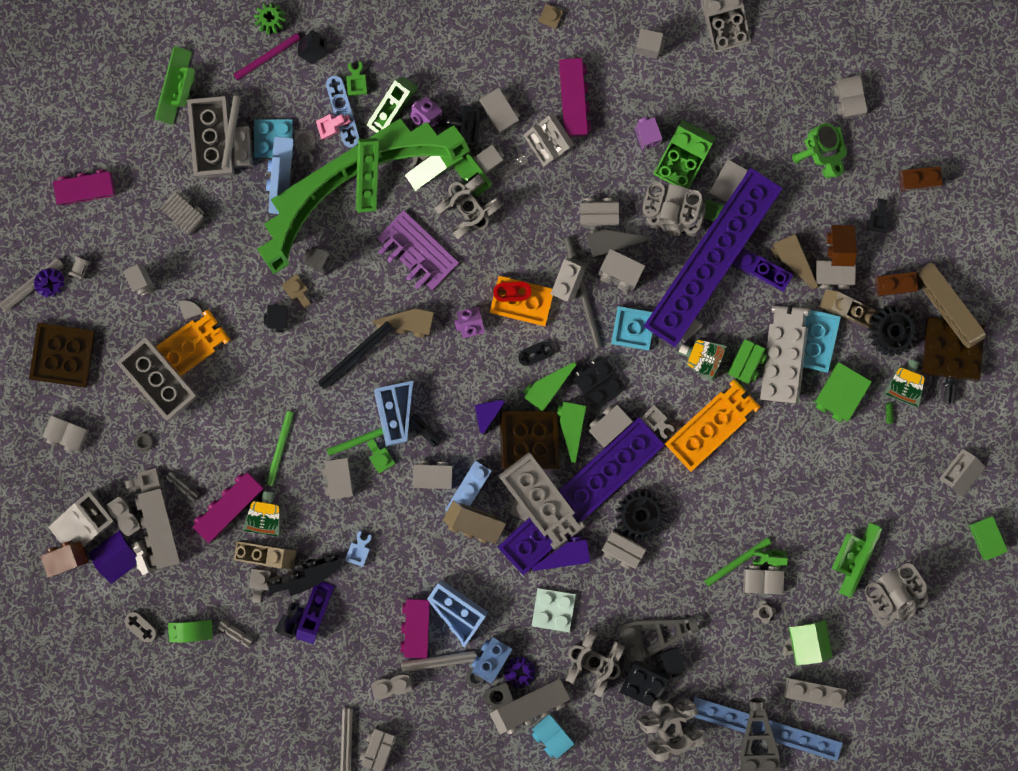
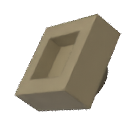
M545 4L538 22L556 29L563 11Z

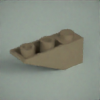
M827 289L819 305L820 308L866 328H872V324L868 321H874L875 319L872 315L874 313L878 314V311L838 291Z
M411 309L373 320V324H377L376 329H378L388 321L393 328H396L395 333L406 335V332L410 331L414 333V337L425 339V335L430 336L434 312Z
M236 541L234 560L281 569H294L297 550Z

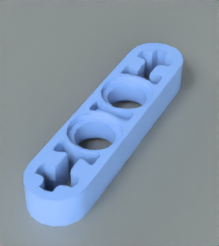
M331 76L326 82V87L335 117L343 114V116L349 115L351 118L349 126H339L341 138L346 147L353 148L358 145L360 137L346 90L340 77ZM333 80H336L337 83L340 82V85L337 87L339 93L343 91V94H337L332 97V94H336L334 88L330 87ZM338 98H343L346 101L343 108L335 106V101ZM354 127V130H350L352 136L356 137L354 144L346 142L348 134L347 131L343 133L342 130H349Z

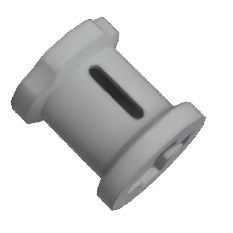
M75 256L74 266L68 274L85 280L84 275L91 262Z

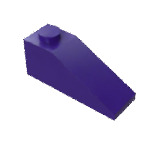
M582 536L571 538V542L565 543L535 564L532 570L538 571L590 563L587 540H582Z
M321 582L313 587L297 629L296 639L314 645L334 585Z

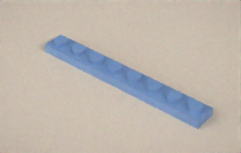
M694 696L693 703L696 704L698 714L694 716L695 718L745 733L749 713ZM769 720L776 743L838 761L842 742ZM754 721L752 732L765 733L764 722Z

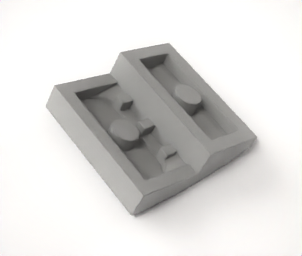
M554 113L548 115L523 135L543 167L574 146Z

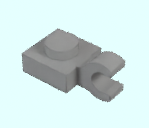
M156 468L137 473L138 479L125 482L130 494L138 492L139 489H141L142 493L161 488Z
M251 570L249 588L254 589L252 602L261 603L262 591H268L266 581L270 580V571Z

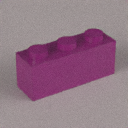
M106 169L97 170L92 175L79 173L75 178L62 176L58 177V181H53L56 204L59 206L116 196L113 175L111 172H107Z
M407 598L406 603L403 602L402 614H406L405 622H402L401 633H405V641H401V653H404L406 658H427L430 602L427 599Z

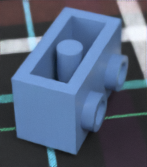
M493 637L490 641L486 639L481 648L484 652L480 658L476 656L471 665L473 667L472 673L490 684L493 683L512 651L510 647Z

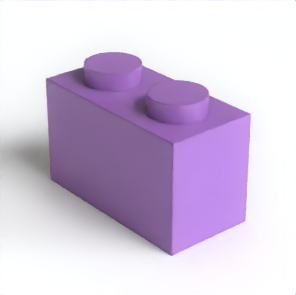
M648 116L638 120L639 123L636 124L635 132L642 151L660 145L662 136L655 117L650 119Z

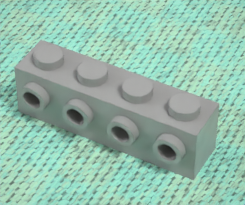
M161 489L138 494V499H135L137 510H142L143 517L140 518L142 529H147L148 536H145L147 548L151 547L153 552L152 555H149L152 566L160 569L179 564Z
M558 679L493 711L490 715L499 734L507 732L509 735L519 730L517 726L521 724L524 727L534 722L533 718L537 716L539 719L550 715L549 710L553 708L556 712L566 707L564 703L569 701L570 698L561 680Z

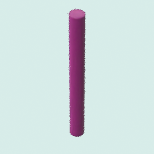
M297 33L234 73L233 75L238 81L299 41V35Z

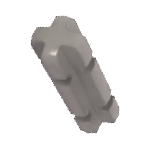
M221 620L217 627L222 632L225 631L228 636L237 642H242L241 644L245 647H249L253 641V638L248 635L245 636L244 632L233 625L230 626L225 620Z

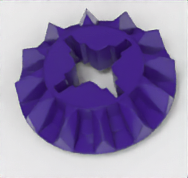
M54 268L41 270L34 279L35 290L39 295H43L46 298L47 296L55 297V292L61 293L60 288L65 286L62 273ZM47 277H49V279L52 282H54L52 283L51 289L50 287H48V285H46L48 280Z
M515 657L506 664L504 676L506 681L513 687L523 688L534 679L535 669L527 658ZM523 665V672L527 674V676L521 675L520 678L516 680V673L511 669L518 670L519 667Z

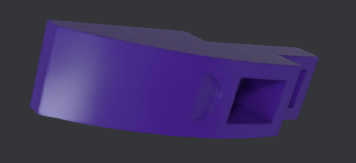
M744 248L732 264L742 272L784 292L793 274Z

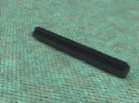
M386 321L321 378L318 384L323 389L329 387L393 330V326Z

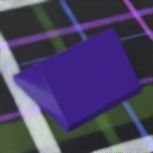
M503 400L475 405L481 434H485L505 404Z
M120 530L88 553L96 570L111 584L137 565L135 559L137 554L133 551L132 546Z

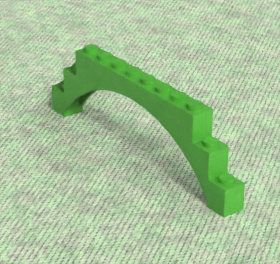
M398 119L369 137L379 140L378 165L392 160L417 156L447 157L455 161L470 151L465 139L454 125L437 136L427 122L410 132L403 121ZM358 145L270 199L279 215L264 223L273 239L257 248L273 275L289 265L288 258L296 235L314 208L334 189L357 175Z

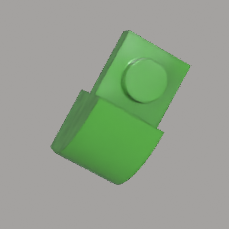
M212 620L168 623L169 642L182 643L213 639Z

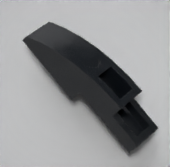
M328 554L319 560H307L306 563L302 564L303 572L293 571L288 576H274L269 581H266L268 591L272 594L288 589L290 596L302 593L328 578L342 564V560L339 554Z

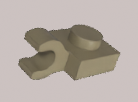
M297 274L282 284V287L292 301L298 298L305 309L311 305L304 294L308 289Z

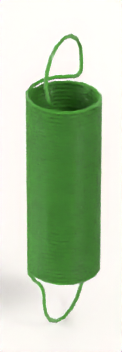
M893 403L886 404V424H889V427L890 424H894Z

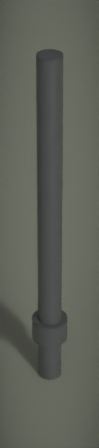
M565 238L564 242L568 252L566 254L567 258L571 257L578 260L579 256L574 249L572 238ZM582 279L578 291L594 347L598 349L602 347L584 280Z

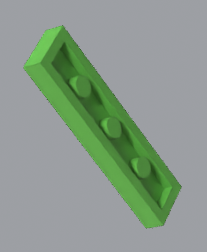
M377 138L358 139L356 211L358 213L376 211L379 140Z

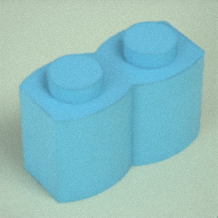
M551 715L544 717L532 728L533 733L531 735L538 743L541 741L546 746L544 750L551 758L554 756L558 759L574 745L573 740Z

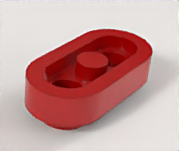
M523 281L503 282L494 287L493 295L499 302L526 301L531 296L532 290L530 285ZM520 288L525 289L526 293L524 295L518 293ZM504 289L507 293L505 296H500L499 291Z

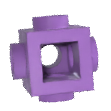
M425 97L421 101L417 100L412 105L410 118L419 126L427 122L432 128L439 123L443 111L435 102Z
M479 307L456 312L458 320H455L457 332L461 331L462 338L485 333Z

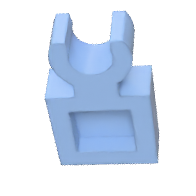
M359 531L357 533L358 543H351L345 561L364 567L370 551L365 545L371 541L372 535L369 534L367 540H362V531Z

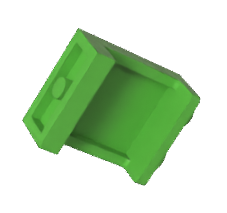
M837 362L813 403L817 404L815 408L823 413H826V411L832 413V418L842 423L843 420L845 422L850 420L871 381Z

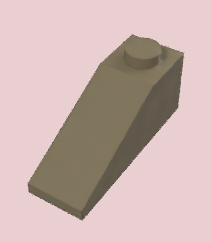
M796 234L772 244L771 252L775 259H779L782 265L812 290L818 287Z

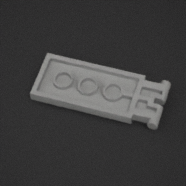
M773 305L772 313H775L774 322L769 325L767 356L764 364L760 400L799 404L808 334L805 321L806 316L810 315V308L793 307L790 314L789 306Z
M530 453L499 475V478L543 536L548 535L553 541L550 545L554 550L568 540L565 537L566 533L573 537L585 527L581 521L577 523L573 518L574 511Z

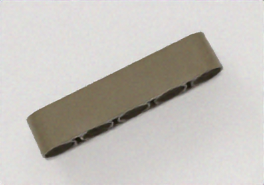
M928 263L916 271L917 283L967 348H971L986 338L982 327L933 263Z

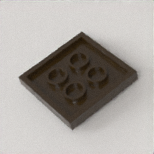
M928 317L925 330L922 374L979 382L981 378L984 339L971 348H967L945 319ZM979 324L985 331V325Z
M37 323L29 380L87 388L96 331Z
M557 411L500 412L501 469H508L528 453L533 456L542 470L560 469Z

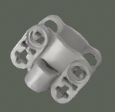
M480 174L476 175L466 184L461 181L453 182L448 189L450 197H447L434 207L440 216L456 205L466 220L451 231L456 239L467 233L472 228L471 226L477 230L485 229L489 223L488 216L502 206L497 197L482 206L474 196L472 191L485 182ZM459 185L462 187V190L454 194L452 187ZM465 201H472L474 208L466 210L464 208ZM484 217L486 223L482 226L477 225Z
M659 182L649 185L642 209L648 224L652 228L661 227L665 233L673 236H680L682 231H685L689 236L698 235L702 229L706 214V207L699 191ZM656 187L662 189V192H657L654 195L651 194L652 190ZM696 195L699 197V199L693 198L691 196ZM693 226H696V227H697V228H693L692 231H690V229H689V227H693Z
M910 563L903 564L898 569L886 573L875 582L869 584L865 589L868 606L877 621L884 627L891 626L895 619H900L901 622L910 619L915 615L917 607H924L928 603L926 583L917 569ZM905 569H911L913 574H902ZM877 588L869 595L870 589Z
M588 629L582 641L583 646L576 644L571 646L568 651L570 660L576 663V665L571 664L565 681L575 684L577 676L582 670L581 668L598 675L591 693L601 697L608 683L606 679L613 680L620 675L621 670L616 662L619 661L625 646L615 641L606 657L591 649L598 632ZM576 648L581 649L577 659L571 655L572 651ZM592 657L599 658L600 663L597 667L589 665V660ZM613 667H617L616 674L611 676Z
M658 699L653 703V713H646L638 717L640 728L646 734L659 732L660 737L646 744L649 755L655 761L667 760L672 754L679 755L691 746L697 747L707 742L704 730L699 726L689 725L683 729L681 727L680 721L686 722V720L698 714L696 704L689 699H680L674 702L673 706L665 699ZM666 706L665 712L661 713V709Z

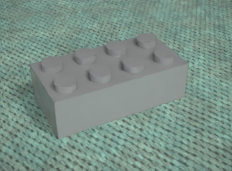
M226 96L187 100L194 177L202 179L235 175L232 155L229 169L221 168L230 119L228 99Z
M147 337L116 362L166 421L170 422L199 397Z

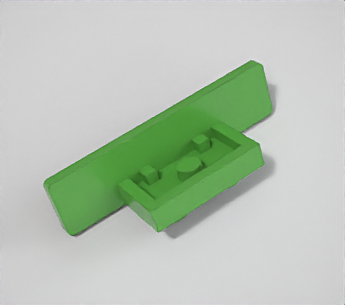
M177 46L173 47L155 120L173 124L177 108L186 107L187 100L190 99V87L195 80V69L188 67L192 54L191 51Z
M869 523L862 540L847 533L832 566V569L846 575L839 590L840 594L852 598L859 580L865 571L867 562L872 556L875 544L880 538L882 527Z

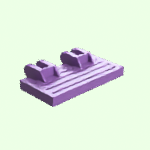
M404 210L377 237L382 243L390 238L379 250L381 255L393 243L399 246L388 257L387 261L389 263L404 251L399 259L410 270L417 264L406 277L408 281L412 280L421 269L426 272L416 283L415 287L417 289L431 277L432 279L426 285L433 291L459 263Z

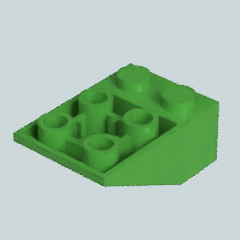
M682 120L654 175L673 185L689 189L716 137Z

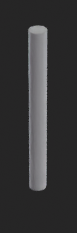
M233 96L221 167L226 170L230 167L241 99L239 96Z

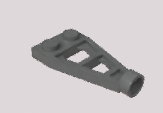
M696 617L675 620L633 621L618 626L622 643L625 646L624 650L628 663L646 659L688 634L699 632ZM687 623H689L690 630L686 628ZM674 625L677 629V634L671 638L664 639L661 628ZM644 629H654L659 636L658 641L649 647L643 645L640 636L641 631Z
M764 698L750 699V712L740 752L741 771H780L779 750L766 712ZM763 721L765 733H753V722ZM764 739L767 742L768 752L752 753L751 745L753 740Z

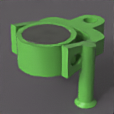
M823 123L812 128L808 133L807 139L804 140L808 149L800 153H793V161L800 163L801 160L812 156L816 165L826 166L822 171L825 178L829 179L842 175L844 166L841 159L846 156L847 150L841 127L835 128L831 124ZM837 148V152L833 156H821Z

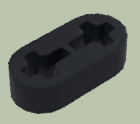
M543 341L523 349L518 355L520 364L531 366L549 358L553 352L552 345ZM541 345L550 348L547 351L548 355L543 353L537 355L536 352L541 350ZM525 352L528 355L532 353L535 354L534 357L530 358L529 363L521 360V358L524 357L523 353Z

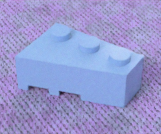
M413 381L380 387L374 390L386 447L402 444L407 441Z
M443 580L438 582L427 598L440 617L448 624L450 630L460 640L463 647L466 646L488 613Z

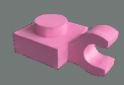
M329 114L316 121L321 139H328L340 133L339 126L351 122L349 115L343 116V114L335 117V114Z

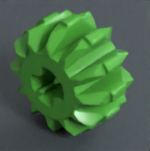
M270 2L269 7H267L266 3H263V10L257 7L256 10L260 14H254V18L257 19L255 25L260 26V32L266 29V34L270 35L271 29H273L275 34L278 33L277 27L283 30L284 27L280 23H286V18H283L286 13L285 11H280V5L274 8V3ZM270 14L274 18V20L271 19L272 22H268L266 19Z

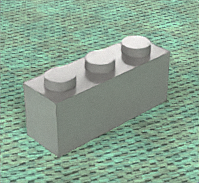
M787 677L784 697L843 709L847 690L842 687Z

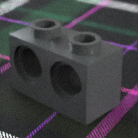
M507 681L486 689V695H483L486 705H491L493 711L514 701ZM493 692H502L503 698L500 701H495L492 698Z

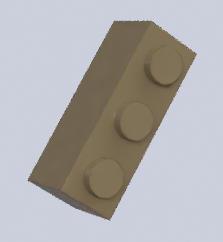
M454 500L443 519L448 525V529L452 532L458 533L461 531L463 535L472 539L475 536L485 544L488 541L496 544L506 525L505 522L495 515Z

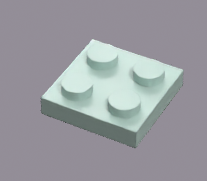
M538 588L532 626L570 633L576 594Z

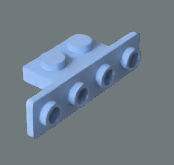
M274 137L272 160H268L267 172H271V180L267 179L266 191H270L269 213L279 214L270 199L290 187L293 138Z

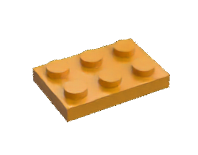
M498 276L497 284L503 282L520 281L503 276ZM528 283L532 292L526 301L499 302L493 296L489 313L545 327L553 297L551 295L552 288ZM520 288L518 293L524 295L526 291L524 288ZM504 289L499 291L500 296H505L507 293Z

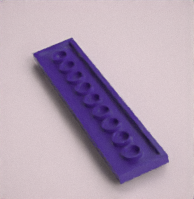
M750 167L643 327L674 348L677 347L783 188Z
M637 417L558 490L575 514L572 516L577 523L582 522L665 446L640 417ZM528 517L497 548L524 575L553 549L550 545L553 541L548 535L543 536L530 517Z

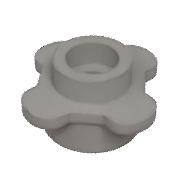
M761 601L757 610L753 611V616L760 618L762 623L767 624L770 622L772 615L776 613V609L768 606L766 601Z

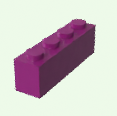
M582 58L559 59L563 127L570 138L585 137L588 134L587 131H591L590 120L586 119V112H589V101H585V94L588 93V83L584 82L583 75L587 74L586 63H582Z
M242 472L234 480L236 484L232 488L228 486L221 493L223 497L218 502L214 500L207 507L209 511L205 515L201 513L194 520L196 524L193 528L208 543H211L265 489L249 472L246 474Z

